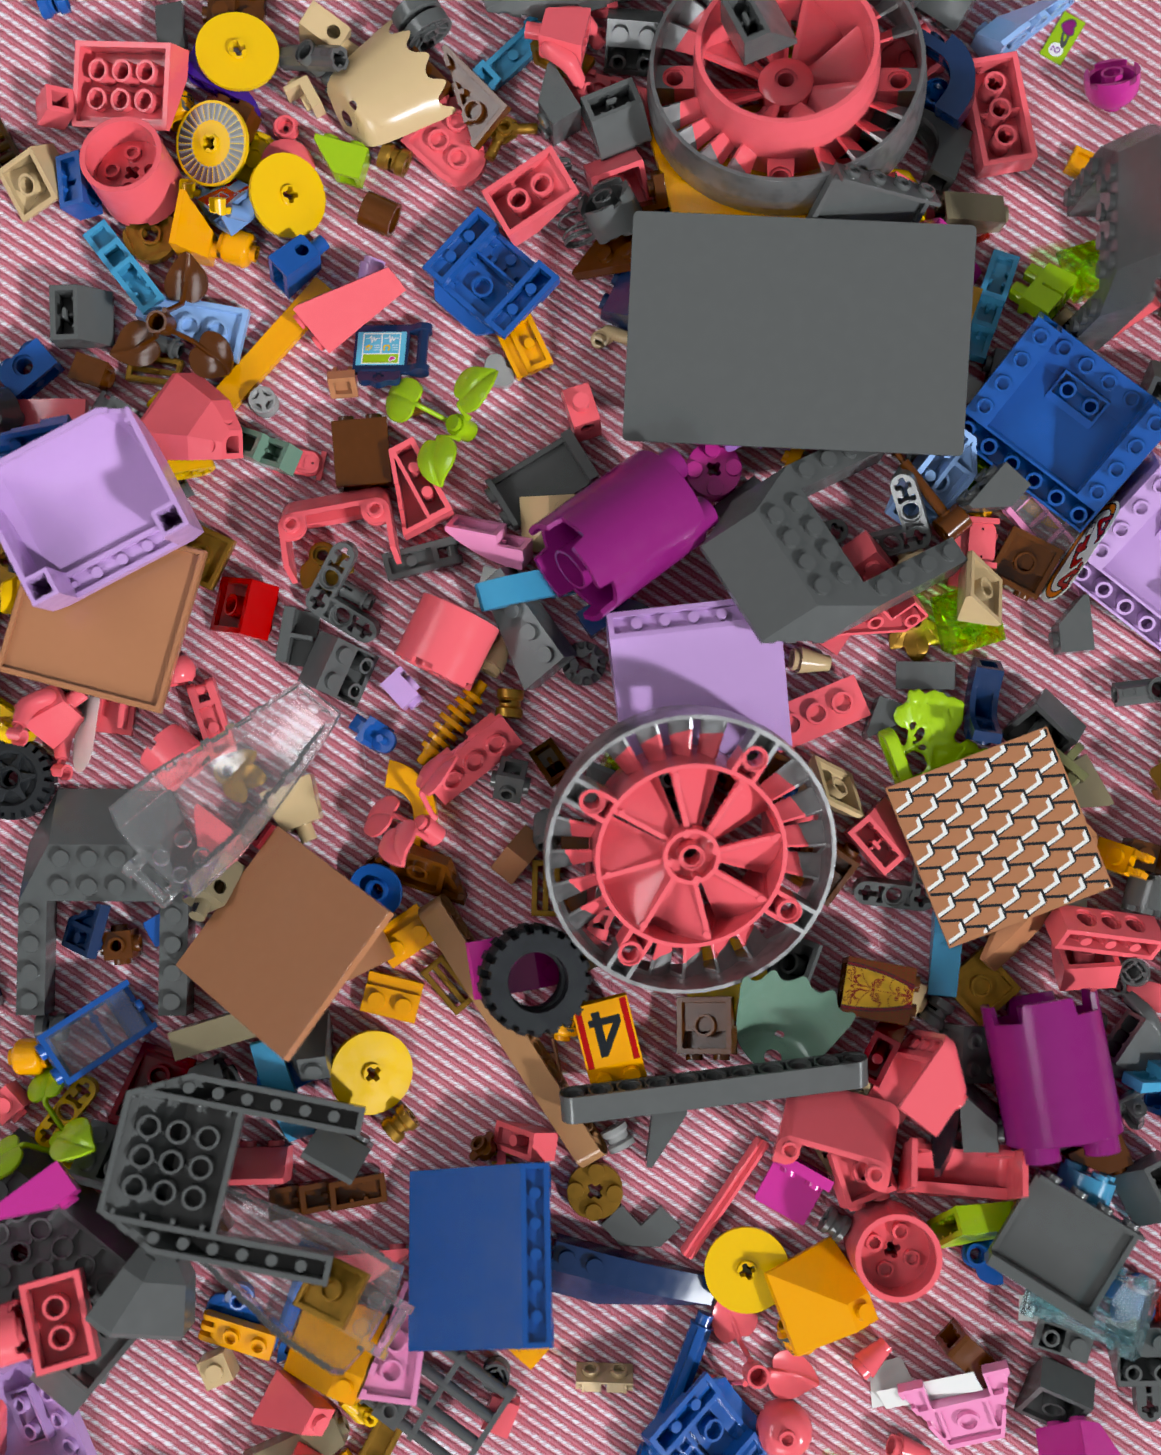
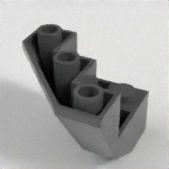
M140 1245L84 1320L107 1337L181 1341L195 1322L196 1272L190 1261L150 1254Z

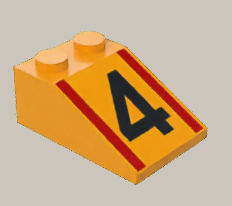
M626 992L583 1002L580 1007L584 1010L579 1016L575 1014L573 1018L590 1084L647 1077Z

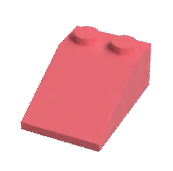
M552 145L481 191L514 246H518L538 233L580 193Z

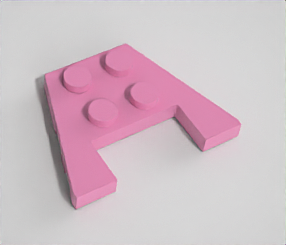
M1007 1359L981 1365L988 1388L980 1391L931 1401L923 1380L918 1379L897 1384L898 1394L902 1400L906 1399L909 1402L912 1411L917 1416L921 1415L927 1422L928 1428L949 1450L1005 1438L1006 1396H1008L1007 1382L1009 1376Z

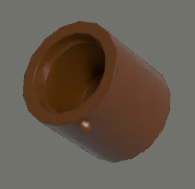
M369 191L361 203L357 224L390 238L399 222L402 205L399 202Z

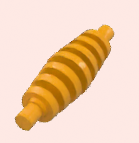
M479 679L470 691L465 689L462 691L466 695L464 699L459 696L454 699L459 704L457 708L452 704L446 707L452 712L450 717L444 712L438 715L445 723L442 726L435 720L433 726L439 731L437 734H434L429 730L427 736L432 740L430 743L423 740L421 745L424 748L416 761L424 766L432 757L434 758V756L440 753L438 751L440 747L444 749L450 747L445 742L447 738L453 742L458 739L452 733L454 729L461 734L465 732V729L459 725V722L462 720L467 725L470 724L472 720L466 716V713L470 712L475 716L477 710L472 706L474 703L481 706L483 702L480 699L481 694L488 687L487 684Z

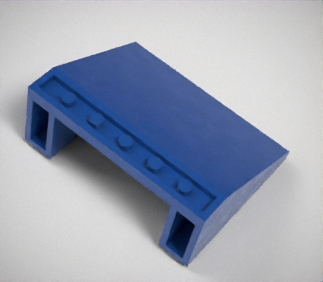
M1040 311L967 404L965 429L977 438L976 450L978 456L990 465H999L1007 462L1031 484L1026 490L1028 494L1081 533L1161 441V401Z
M549 1162L410 1171L408 1352L554 1348L550 1198L552 1197L551 1167Z

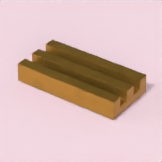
M158 357L153 363L174 366L176 371L127 365L125 380L132 383L163 387L168 379L132 374L133 372L170 377L173 373H183L185 362L179 359Z
M532 860L531 916L557 917L555 910L548 911L549 891L544 867L543 910H537L538 866H544L543 860ZM560 868L554 869L556 883L560 881Z
M441 954L420 973L453 1013L457 1015L473 1001L470 996L465 999L438 967V964L442 963L467 993L444 955ZM432 969L460 1001L461 1004L458 1007L429 972Z

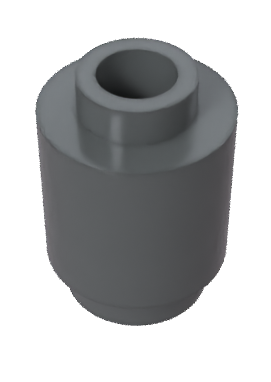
M548 808L537 812L534 815L533 842L536 844V849L543 852L544 832L549 813ZM552 835V849H558V845L561 843V836Z

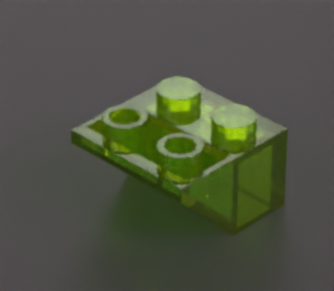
M958 589L930 598L941 651L957 655L1006 640L1003 623L999 626H990L957 621Z

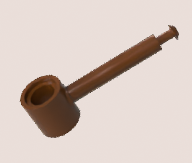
M892 453V457L895 455L901 463L899 466L902 470L906 469L914 473L921 494L938 515L932 522V526L944 541L951 537L955 540L972 526L970 517L959 505L953 504L947 509L909 459L905 460L901 454Z

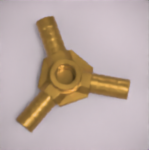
M506 116L490 136L492 141L485 153V159L494 162L501 146L511 142L520 134H537V123H517L516 120Z

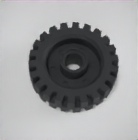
M0 740V819L18 820L32 817L35 813L41 812L44 806L52 800L50 798L51 795L55 794L56 788H54V784L58 783V777L52 776L50 770L54 760L51 755L46 753L47 750L33 741L27 742L25 746H17ZM13 771L18 776V781L14 786L9 783V775Z

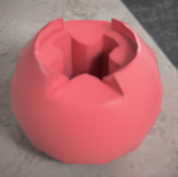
M181 655L178 657L170 687L188 684V681H193L195 678L196 666L188 656Z

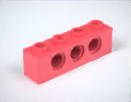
M1065 905L1052 910L1044 921L1052 944L1056 949L1153 960L1161 950V929L1154 916Z

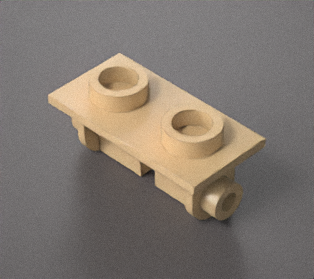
M576 1362V1389H581V1392H601V1385H607V1392L627 1394V1391H632L633 1364Z

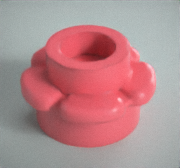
M281 115L274 122L273 134L278 137V140H295L299 135V124L295 118Z

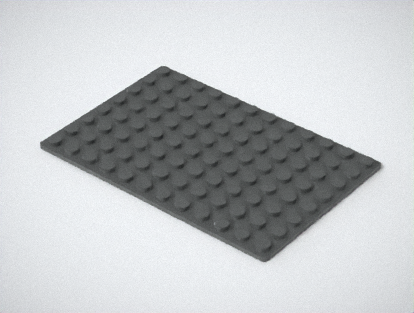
M636 211L633 215L623 439L625 441L939 456L961 455L964 450L976 227L973 225Z

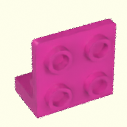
M799 1158L788 1165L772 1162L754 1198L794 1222L804 1225L823 1189L830 1192L834 1181L830 1175Z

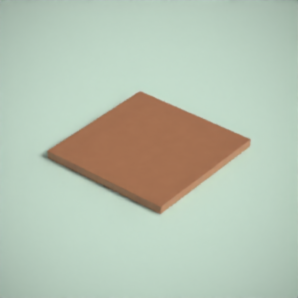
M184 545L82 600L56 611L33 607L20 582L0 649V672L162 714L208 552Z
M277 826L241 875L227 903L223 907L216 909L176 966L280 1058L289 1062L394 916V913L284 829Z

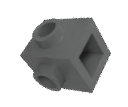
M501 756L498 771H492L489 786L494 787L493 799L520 804L522 793L528 794L531 778L526 777L528 761Z

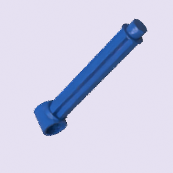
M698 1310L696 1318L690 1319V1326L657 1414L659 1412L664 1414L682 1392L685 1393L691 1387L710 1334L714 1330L711 1326L714 1316L711 1313ZM645 1442L640 1443L636 1455H654Z

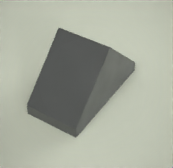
M883 696L875 698L870 710L871 715L868 716L862 732L863 740L878 734L880 730L898 725L894 720L893 714L896 707L903 704Z

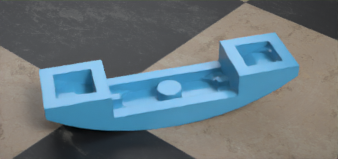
M530 16L523 21L524 27L486 62L481 60L473 68L494 91H497L533 60L530 43L533 40L525 39L524 32L526 21L542 23L537 21L538 18Z
M540 570L499 577L474 585L481 612L545 598H559ZM572 591L562 597L575 595L577 593L575 591Z
M261 1040L250 1043L251 1053L261 1084L263 1086L298 1092L288 1069L287 1061L280 1058ZM277 1121L289 1142L312 1135L316 1131L312 1127Z

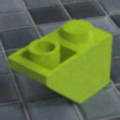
M315 133L314 140L336 182L363 189L371 162L369 149L358 141L352 140L349 143L340 140L333 134L325 133L320 135Z

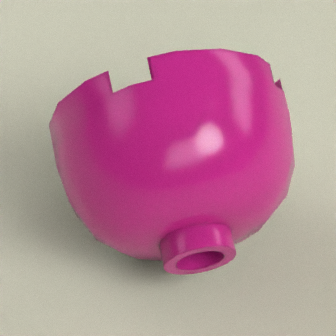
M1109 59L1095 63V69L1090 72L1089 69H1086L1084 73V91L1089 102L1106 112H1115L1121 107L1126 106L1138 93L1141 67L1136 62H1134V66L1127 65V59Z

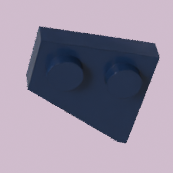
M97 904L95 910L86 909L79 915L69 917L61 945L85 958L96 959L98 951H100L103 945L102 937L111 906Z

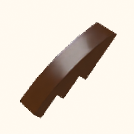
M384 1172L359 1174L351 1185L335 1177L267 1188L270 1217L272 1219L299 1213L306 1215L327 1210L334 1212L388 1201Z

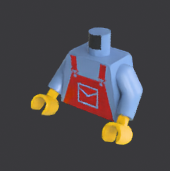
M181 178L179 180V189H184L191 199L196 197L208 223L228 233L230 236L236 234L256 218L249 200V184L237 178L212 190L204 187L195 189L196 182L192 179Z

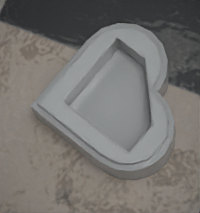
M500 354L489 355L484 367L493 368L498 371L497 378L492 387L500 389L511 387L514 383V373L511 368L506 366L505 358Z

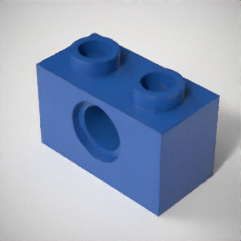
M35 338L25 342L20 347L19 352L12 358H7L0 363V381L11 390L17 400L31 399L65 371V368L47 347ZM29 364H33L31 372L23 374L24 368Z

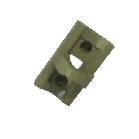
M1080 742L1076 743L1066 755L1056 747L1072 788L1078 783H1083L1090 776L1073 762L1085 748Z

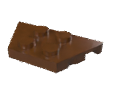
M632 234L629 236L621 235L611 239L606 244H599L596 239L573 269L572 275L578 281L631 271Z
M413 843L408 851L405 867L389 864L381 858L379 853H376L365 863H378L387 866L398 876L402 885L434 896L444 894L450 901L463 906L466 902L468 894L451 857L443 855L438 851H431Z

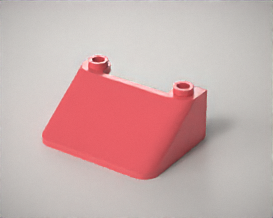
M847 1090L786 1098L771 1159L773 1162L780 1164H791L798 1159L801 1147L804 1145L867 1163L865 1180L869 1187L876 1191L887 1193L900 1120L899 1110L891 1102Z

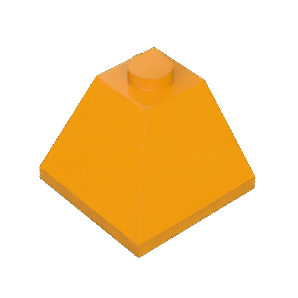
M179 189L169 244L178 257L187 251L192 254L200 265L214 267L215 258L218 259L220 253L217 252L218 239L184 189Z

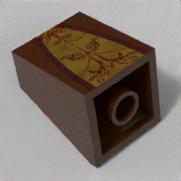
M852 956L842 959L837 992L838 1007L844 1012L855 1013V1018L909 1026L910 1021H914L917 1005L913 1004L914 992H919L921 976L917 975L918 968Z

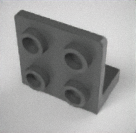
M945 1022V1026L939 1033L947 1035L955 1042L965 1084L994 1083L984 1026H965Z

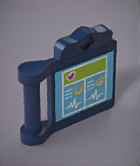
M427 322L411 325H363L356 331L352 369H355L358 383L361 386H372L380 389L386 386L399 385L402 375L418 378L428 377L430 368L427 364L429 337L432 335L433 325ZM415 335L418 336L416 363L408 365L410 337Z

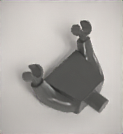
M1118 979L1117 984L1120 985L1121 991L1115 992L1113 988H1107V991L1113 997L1121 996L1124 998L1123 1002L1128 1008L1107 1037L1114 1078L1122 1079L1123 1071H1146L1148 1060H1161V1022L1155 1010L1133 991L1129 993L1126 990V983L1122 979Z

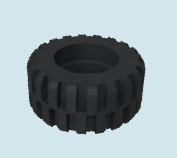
M521 923L516 928L509 927L503 930V935L499 938L495 936L490 941L492 945L488 951L484 949L481 955L483 959L482 965L478 966L477 975L479 976V982H477L478 992L481 993V1001L490 1012V1015L506 1029H510L522 1036L529 1034L532 1037H542L543 1033L553 1035L558 1033L557 1028L561 1026L567 1028L573 1022L570 1019L575 1014L579 1016L584 1010L580 1006L583 1000L588 1001L590 995L587 991V985L592 984V976L587 972L590 965L588 959L583 956L581 950L566 933L543 923ZM531 952L544 953L550 956L558 966L559 980L552 996L545 1002L535 1006L523 1005L513 998L508 988V977L511 968L525 954Z

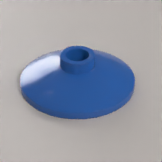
M378 863L365 864L357 869L351 877V881L392 913L399 907L403 896L402 885L398 876L387 866ZM379 884L383 891H379L376 885Z

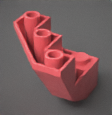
M173 373L141 417V421L150 431L166 460L243 458L242 428L230 400L205 378L195 373Z
M866 530L841 548L863 582L896 566L883 548ZM914 595L838 636L906 632L929 615L917 596Z

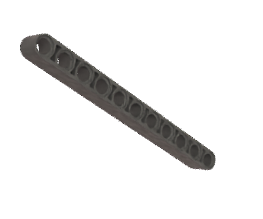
M853 1051L570 1086L563 1088L559 1092L561 1118L566 1124H582L860 1089L868 1085V1062L865 1053Z

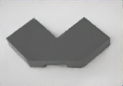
M621 1203L612 1215L606 1217L601 1222L603 1228L620 1246L661 1247L681 1228L680 1224L662 1205L655 1209L640 1224Z

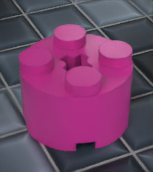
M700 445L692 451L687 460L688 475L685 477V480L696 497H704L709 502H719L735 490L741 477L742 464L735 451L727 452L722 445ZM709 469H716L718 471L716 475L713 474L711 477L707 474Z

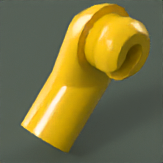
M338 1402V1405L356 1423L367 1427H374L378 1423V1419L371 1414L373 1409L366 1404L361 1405L357 1403L352 1407Z

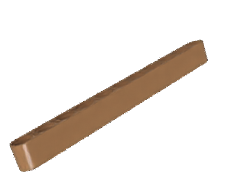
M440 894L420 907L418 914L422 923L575 1162L584 1168L608 1154L607 1145L593 1122L566 1124L562 1121L559 1092L563 1088L570 1086L558 1070L539 1037H532L529 1034L522 1036L510 1029H506L490 1015L481 999L474 1000L465 943L476 941L450 899L446 895Z

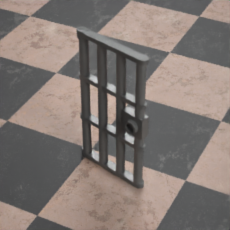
M372 1282L367 1284L362 1295L369 1298L391 1315L395 1303L376 1290ZM459 1350L440 1351L455 1363L448 1374L444 1376L423 1360L421 1374L439 1386L430 1401L418 1392L417 1407L423 1413L415 1425L404 1418L411 1407L409 1405L370 1400L359 1401L361 1405L365 1403L373 1409L371 1414L390 1429L395 1431L398 1428L407 1435L406 1439L410 1442L414 1440L432 1455L453 1454L420 1430L428 1415L472 1447L468 1455H476L512 1398L516 1397L517 1389L510 1384L506 1386L468 1358V1353L464 1350L462 1352ZM459 1367H462L504 1398L495 1413L451 1381ZM444 1391L488 1423L480 1437H477L435 1405Z

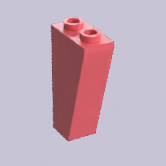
M387 266L297 304L293 308L296 313L293 317L303 329L308 327L314 334L311 339L321 351L326 349L328 353H331L406 291V288L390 267Z

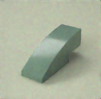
M241 426L243 434L242 459L293 477L302 456V450L291 443Z

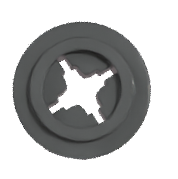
M587 641L574 643L572 647L578 654L576 657L584 659L589 654H592L589 664L594 671L584 668L579 673H576L579 663L576 661V658H573L562 668L563 672L574 684L581 686L594 684L605 672V655L593 643Z

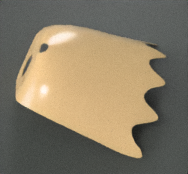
M393 20L384 24L348 57L349 64L346 70L333 72L327 84V93L341 126L349 135L368 147L380 146L443 120L456 111L455 107L445 106L439 102V96L446 85V80L433 79L427 76L426 64L429 59V53L414 52L407 48L406 44L410 36L409 30L391 34L389 29ZM350 101L356 102V110H354L351 107V105L349 104ZM342 111H346L350 116L352 127H349L344 121Z

